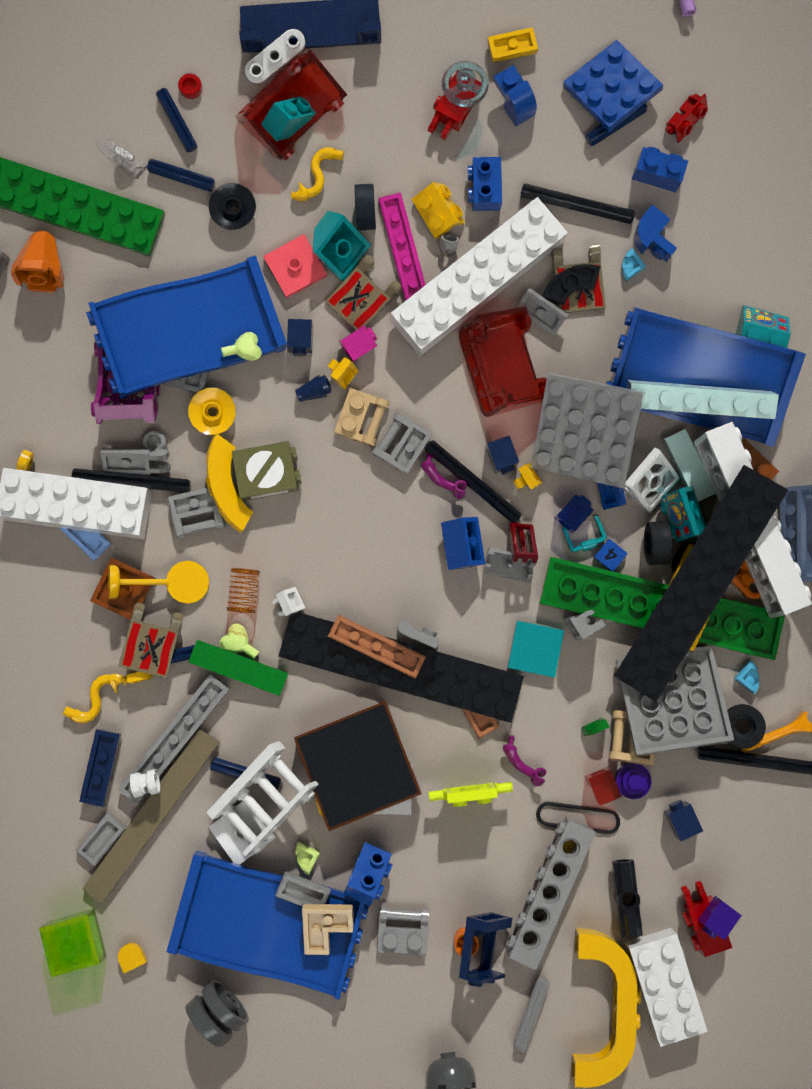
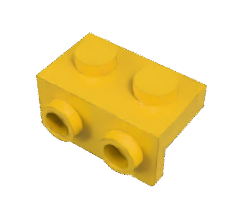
M432 182L413 197L412 201L434 238L439 239L442 234H446L456 225H463L465 221L462 217L463 212L461 208L454 204L450 197L451 192L445 184Z

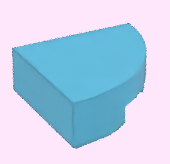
M633 248L627 252L622 262V275L626 282L646 268V265Z
M748 660L734 679L749 692L755 694L759 688L758 669L751 660Z

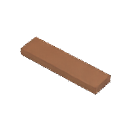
M340 615L337 616L328 637L415 679L426 656Z

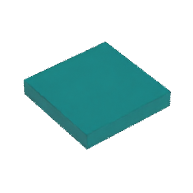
M516 621L507 668L555 678L564 630Z

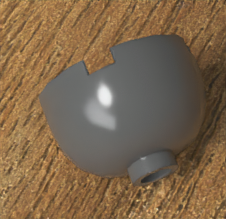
M455 1052L441 1053V1059L433 1061L428 1067L426 1089L477 1088L474 1069L470 1062L465 1058L456 1057Z

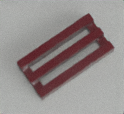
M510 523L508 531L513 561L518 562V559L521 558L522 562L527 563L528 559H531L532 563L537 564L539 557L533 525ZM516 529L518 530L521 552L519 551ZM524 530H527L530 552H527Z

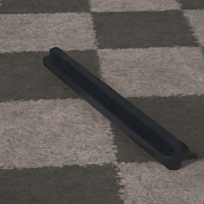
M526 183L523 184L521 190V197L534 200L538 197L543 203L631 224L635 216V211Z
M432 440L426 446L425 450L427 453H430L433 458L457 478L465 481L470 489L511 523H516L521 518L522 514L437 442Z
M74 468L71 475L73 478L185 493L190 491L191 482L188 479Z
M709 747L698 748L697 757L700 760L812 775V761Z

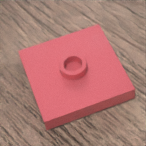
M305 234L263 256L286 299L327 277L321 262L312 252L313 248Z

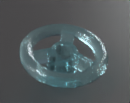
M470 61L454 63L445 71L442 78V90L445 97L451 103L460 107H471L481 102L486 96L489 87L486 72L478 64ZM459 70L456 76V86L449 89L451 75ZM473 71L481 78L482 86L475 84L476 77ZM467 80L469 83L464 84L462 81ZM461 91H472L478 94L474 98L467 100L455 97Z

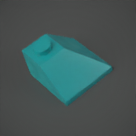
M328 210L314 228L312 252L343 282L370 248L371 244L344 215Z

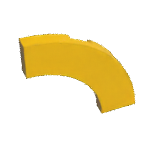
M216 434L210 442L206 455L207 487L210 496L213 497L219 508L218 511L221 516L240 533L244 530L253 511L240 499L232 482V451H235L236 447Z

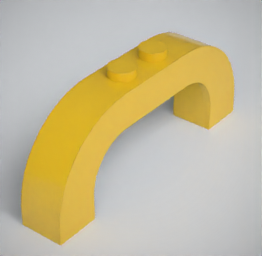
M576 928L575 954L577 958L602 961L611 968L613 973L612 1034L608 1044L594 1054H572V1081L574 1086L590 1088L612 1081L629 1064L635 1050L636 1030H640V1015L637 1014V1004L641 1003V991L637 988L636 972L630 958L614 939L596 930Z

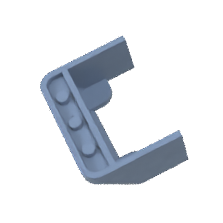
M812 485L787 487L788 492L780 503V532L783 538L790 544V554L793 561L801 569L800 577L802 582L812 583Z

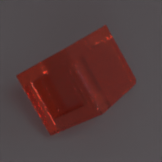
M608 767L585 776L599 805H604L622 797L613 773Z

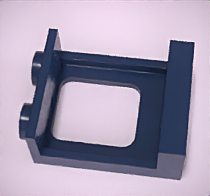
M489 912L466 918L459 972L460 979L467 980L471 986L482 987L484 983H495V980L505 978L504 973L492 970L496 932L511 928L512 917ZM483 935L480 965L477 969L470 970L473 939L475 936Z

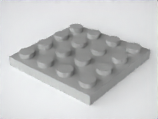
M549 373L547 375L531 467L624 489L628 478L645 392Z
M712 645L697 647L694 651L689 650L657 702L619 679L635 757L734 741ZM624 659L616 660L617 670Z

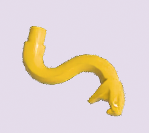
M324 147L318 150L312 157L310 164L311 172L315 178V185L307 189L299 182L300 188L295 193L292 191L291 198L302 202L317 196L322 191L325 183L324 175L319 167L320 162L325 159L343 161L344 151L336 150V148Z
M115 673L97 677L90 687L91 709L88 712H82L66 706L62 715L80 724L94 720L101 710L99 694L101 687L105 684H110L115 693H117V686L120 683L127 685V678Z

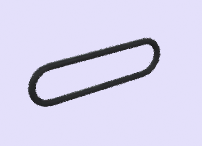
M544 802L538 807L536 812L538 821L542 825L557 827L558 824L545 822L540 817L541 809L548 805L610 813L616 817L617 824L614 829L601 830L593 828L596 833L612 834L620 826L619 815L609 809Z

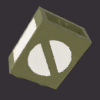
M289 441L232 451L238 491L242 501L299 491L298 485L302 484L300 470L295 471L294 461H298L295 447H291Z

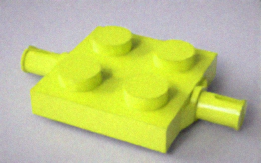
M496 782L494 784L486 783L444 788L438 791H428L429 801L444 800L447 803H452L453 807L467 806V801L474 800L478 804L492 803V798H498V793L513 792L512 782L498 784Z

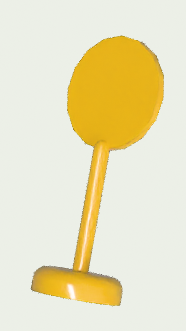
M193 561L177 563L170 569L166 579H120L118 566L109 565L108 598H118L120 585H166L167 591L173 599L186 604L194 603L203 598L208 591L209 577L204 567Z

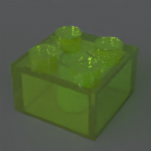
M95 909L48 921L39 928L51 978L100 964L107 957Z

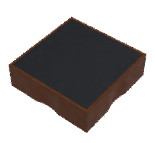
M386 701L294 737L310 783L316 781L319 784L313 791L328 831L422 794Z

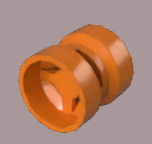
M465 927L456 931L453 940L455 950L460 956H462ZM475 936L473 939L471 957L474 956L479 949V941L477 936Z

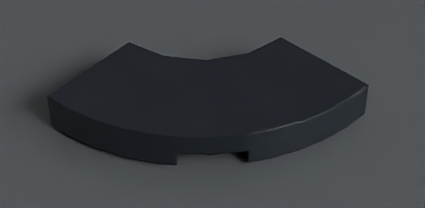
M582 264L562 271L549 282L542 297L563 306L567 298L574 292L580 290L593 291L601 266Z

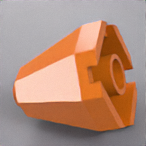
M35 232L30 235L11 269V276L17 285L22 286L23 282L28 285V290L50 293L55 292L57 286L59 288L64 286L65 278L55 237L49 232Z

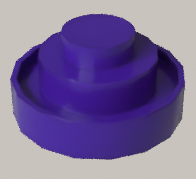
M626 763L616 772L615 786L618 792L626 798L640 799L651 788V775L641 764Z

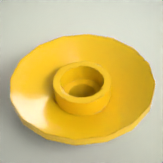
M205 388L198 391L192 397L188 407V415L192 425L199 432L207 435H216L227 431L233 424L236 417V406L233 399L225 391L218 388ZM211 408L217 409L216 416L209 415Z

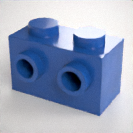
M643 147L637 159L632 179L676 193L683 181L688 160L683 159L682 156L677 154L669 155L662 153L654 147Z
M473 157L472 166L467 167V179L472 180V188L468 189V203H472V211H500L502 206L501 157Z
M462 517L441 523L448 570L485 565L478 517Z
M365 842L343 895L368 906H371L374 899L379 900L384 889L381 881L383 877H388L393 865L389 863L392 854Z

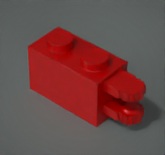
M459 70L456 71L454 77L450 76L444 86L445 93L442 97L438 96L433 105L435 116L427 131L433 134L439 122L446 125L441 132V139L446 140L452 129L459 132L481 93L482 82Z
M701 881L695 882V889L699 896V899L692 901L689 889L686 886L681 887L685 902L683 904L685 912L682 913L687 928L691 927L693 936L690 937L694 950L699 951L704 957H708L733 948L729 936L723 940L717 935L714 939L702 930L705 925L698 919L713 897L706 895Z

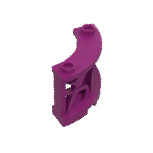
M94 342V354L98 357V384L94 402H91V415L96 418V424H102L103 420L145 418V423H155L159 408L157 396H160V385L133 393L121 400L119 393L114 394L109 380L113 379L111 370L109 373L105 370L101 358L106 356L104 349H98L96 342ZM144 393V396L138 397L137 394Z

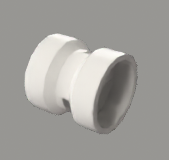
M156 769L148 770L146 774H140L139 772L130 774V787L134 798L143 797L146 793L151 795L160 793V779Z

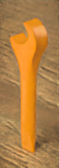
M802 711L788 725L766 733L757 745L748 749H741V751L744 753L793 733L812 732V723L807 719L808 712Z

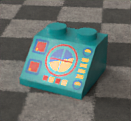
M743 305L736 334L787 348L791 335L789 317Z
M693 486L684 487L661 496L660 507L663 514L668 516L672 538L675 537L676 542L700 535L703 532L706 522Z

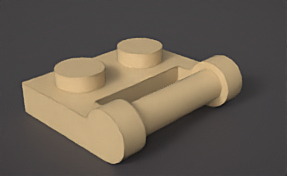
M350 388L334 434L374 447L377 441L375 436L384 411L388 409L390 402L386 399ZM370 404L374 405L376 408L366 435H362L360 431Z
M613 711L612 719L615 720L613 745L612 751L609 752V760L647 766L654 765L655 754L635 757L631 734L629 737L628 753L622 752L624 721H628L626 711Z

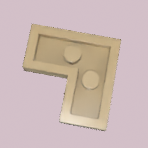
M303 905L305 955H329L331 950L330 932H353V905Z

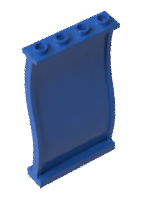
M256 256L249 257L244 262L204 275L133 290L97 303L89 302L90 311L86 312L90 326L95 325L98 332L94 334L98 349L103 348L106 355L101 357L105 370H111L113 379L109 380L114 394L119 393L121 400L125 399L128 395L163 383L250 361L241 358L237 354L223 357L221 353V347L234 345L236 340L245 332H252L257 335V345L262 351L261 357L273 352L285 351L287 346Z
M634 306L632 311L627 312L624 325H627L625 335H620L617 345L620 353L618 358H614L612 361L610 372H613L611 382H606L607 385L626 388L627 380L772 391L779 395L775 419L641 409V411L711 429L733 422L734 426L740 430L742 437L764 443L768 446H775L806 356L805 353Z
M196 851L193 854L166 952L174 955L181 954L202 962L240 972L297 984L335 997L334 999L339 1000L341 992L346 993L350 978L345 976L347 969L353 968L356 953H352L354 943L359 944L363 929L359 928L361 919L366 920L369 906L343 895L344 891L328 887L331 892L325 904L353 905L354 930L353 932H330L331 950L329 955H305L303 907L275 896L283 875L242 866L209 856L201 851Z

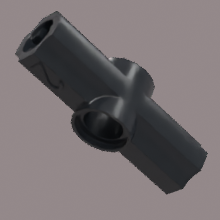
M619 859L612 861L615 884L614 898L617 902L620 934L622 938H637L642 936L643 932L639 907L641 899L637 890L634 860ZM625 893H632L633 899L630 903H622V897Z

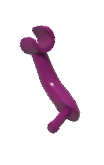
M428 453L426 456L427 460L421 464L422 470L436 485L452 491L455 498L462 499L466 494L464 489H466L467 483L463 480L453 483L443 478L436 470L435 464L431 462L432 455Z
M510 735L508 744L503 746V751L510 763L518 771L529 776L533 785H543L545 779L538 776L544 777L547 773L544 768L534 770L520 759L517 748L513 746L515 737Z

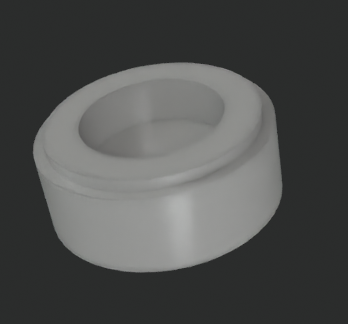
M157 430L147 432L142 440L144 449H150V451L156 448L166 449L168 444L165 435Z

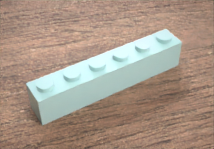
M627 380L626 387L627 389L645 392L642 409L766 419L776 418L779 397L778 394L772 391Z

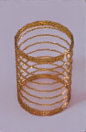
M230 568V572L252 574L257 576L230 575V577L244 578L255 581L229 582L248 584L257 587L229 586L232 588H239L256 592L228 591L229 593L243 594L254 597L228 596V598L247 600L252 602H227L231 604H238L250 607H226V611L256 614L257 610H253L257 608L256 606L239 603H257V601L242 598H258L255 595L244 593H258L257 590L247 588L259 587L258 585L249 583L259 582V580L251 578L260 577V571L252 569Z

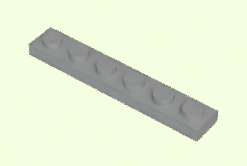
M210 674L130 774L138 772L146 774L148 770L156 769L160 777L230 688ZM129 774L117 790L137 805L143 797H133Z

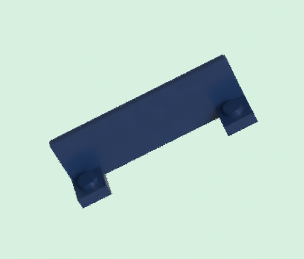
M321 0L240 7L241 31H239L243 53L261 52L289 29H297L304 35V49L381 43L378 0ZM295 37L289 40L291 45H296L298 42Z

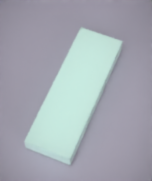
M686 429L663 439L662 441L685 487L693 486L698 502L716 494Z

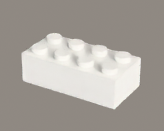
M668 928L624 942L636 972L638 988L641 991L642 1001L651 1030L658 1045L662 1047L708 1032L677 933L672 928Z

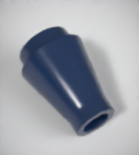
M317 375L301 387L295 389L298 400L303 402L328 397L327 394L332 393V388L326 375Z

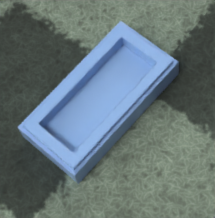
M60 528L93 561L111 545L100 533Z

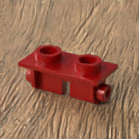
M705 93L701 97L698 94L690 95L679 108L680 112L684 113V115L676 112L666 123L665 131L670 135L675 133L677 143H680L685 136H688L698 120L706 115L708 105Z

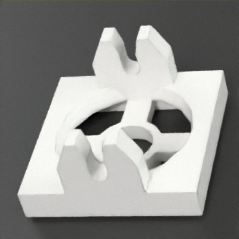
M654 448L626 481L625 495L639 503L644 511L650 513L662 500L661 496L667 494L680 477L661 450ZM653 465L659 468L657 472H651L650 469ZM645 476V487L639 492V482ZM657 476L658 481L656 485L651 488L650 483L652 479ZM650 491L654 492L652 495L647 496Z

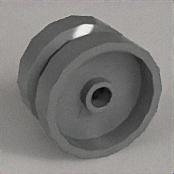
M212 979L203 988V996L196 995L187 1003L185 1008L190 1021L198 1032L216 1047H223L232 1038V1030L239 1031L248 1023L249 1017L244 1006L234 993L220 981Z

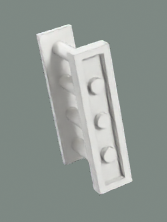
M280 741L269 744L206 812L212 820L221 816L223 818L227 817L249 842L250 845L242 852L245 857L252 853L256 855L267 846L265 841L302 802L303 804L307 803L315 795L313 790L319 785L314 781L304 786L284 764L280 754L286 748ZM269 766L274 767L298 793L289 803L265 777L266 773L264 771ZM253 783H258L282 810L273 820L249 794L250 790L248 788ZM237 800H242L266 827L258 836L252 832L234 811L235 807L233 805Z

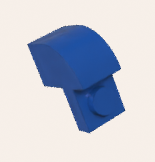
M514 65L493 76V82L505 99L503 108L515 127L535 116L537 103L532 88L527 80L524 81Z
M651 205L639 221L634 232V242L642 255L649 248L657 259H663L667 263L677 250V247L660 235V233L671 219L654 205Z

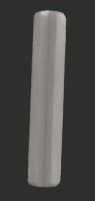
M538 977L514 1041V1048L523 1052L528 1048L550 987L549 981L544 978Z

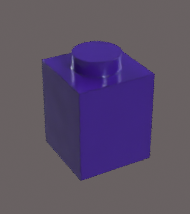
M715 896L698 920L705 925L702 930L715 939L718 935L725 940L742 915Z

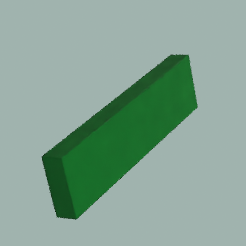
M198 639L188 663L280 696L288 676L287 672Z

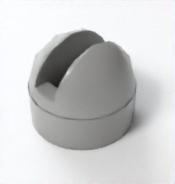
M442 234L439 242L442 252L449 250L448 254L456 251L459 238L452 234Z

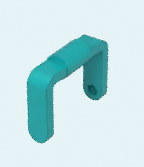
M598 515L594 516V520L601 537L584 541L576 547H573L566 527L562 528L563 535L571 552L580 550L585 552L597 547L598 543L606 539V534Z

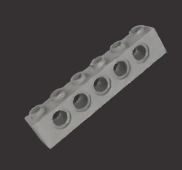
M565 817L564 822L560 821L555 830L557 838L554 845L550 843L545 854L547 861L544 867L540 866L535 877L537 884L534 890L530 889L527 894L525 903L528 905L525 911L520 912L515 925L518 928L515 934H511L507 940L505 948L508 949L507 953L510 959L537 970L596 832L593 828L568 817ZM568 840L574 841L575 846L572 851H563L564 842ZM557 863L565 865V869L561 874L553 873V867ZM547 886L555 888V893L550 897L543 895V890ZM535 910H545V916L542 919L533 918ZM533 932L536 936L533 941L526 942L523 940L524 934Z

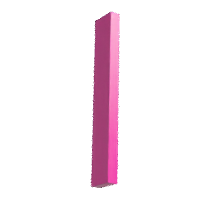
M401 193L378 198L406 301L426 284Z

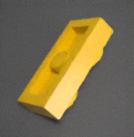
M533 27L489 36L487 39L492 63L538 52Z

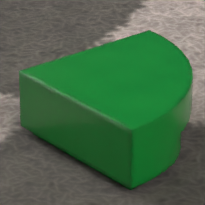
M599 718L583 726L581 730L584 736H589L610 728L606 719Z

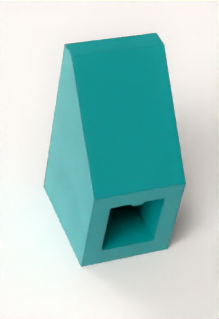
M302 97L275 102L261 123V126L276 141H280L294 135L316 115V112L310 107V103Z

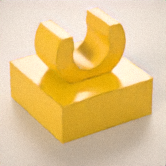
M346 357L340 363L332 359L327 366L332 370L330 375L332 379L344 390L359 372L353 362Z
M531 463L519 468L518 470L522 476L513 481L517 489H521L526 485L530 489H535L543 484L535 469L531 467Z

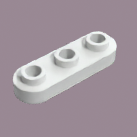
M289 29L247 63L245 74L248 80L256 85L266 82L304 50V35L297 29ZM290 38H297V44H289ZM273 52L279 53L277 60L271 59ZM259 67L261 69L260 74L254 75L252 72L253 68Z

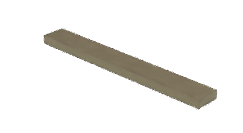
M199 728L161 780L160 793L150 795L83 887L85 892L101 904L106 900L220 743L218 740Z

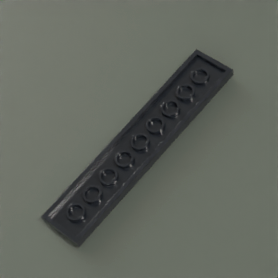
M743 465L614 674L616 678L657 702L785 497L788 489Z
M300 612L291 614L278 657L509 723L512 722L524 678L522 675L388 638L426 656L415 679L328 637L334 624L332 621Z

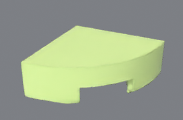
M298 841L295 850L296 859L301 870L309 875L320 851Z

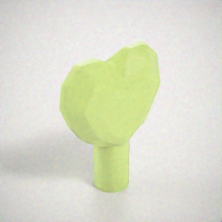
M252 332L242 334L234 345L221 347L223 357L237 354L243 359L254 361L262 355L261 348L257 345V335Z
M238 623L232 624L228 629V635L222 637L219 641L220 648L233 653L244 652L253 660L259 654L258 650L248 644L247 631L244 626Z

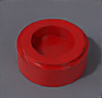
M189 73L179 79L178 88L184 98L195 99L200 96L203 87L198 76Z

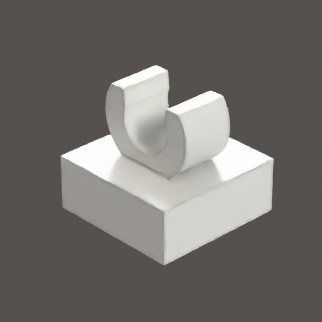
M296 587L277 593V598L273 600V604L279 603L282 611L278 613L279 616H288L305 609Z

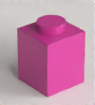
M364 325L338 342L350 361H355L377 346L375 341L378 339L371 328L367 329Z

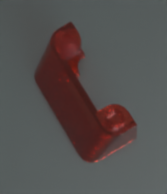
M311 49L296 56L235 118L278 160H287L295 152L293 149L295 142L326 112L330 110L336 112L344 105L343 99L347 94ZM296 97L306 99L310 103V107L316 112V115L290 138L276 141L261 126V123L275 102Z
M526 307L479 314L462 326L459 331V342L480 410L486 417L500 415L543 402L547 378L536 377L523 336L529 331L532 323Z

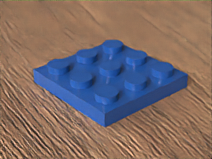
M618 40L614 41L563 81V87L608 132L663 90V84Z

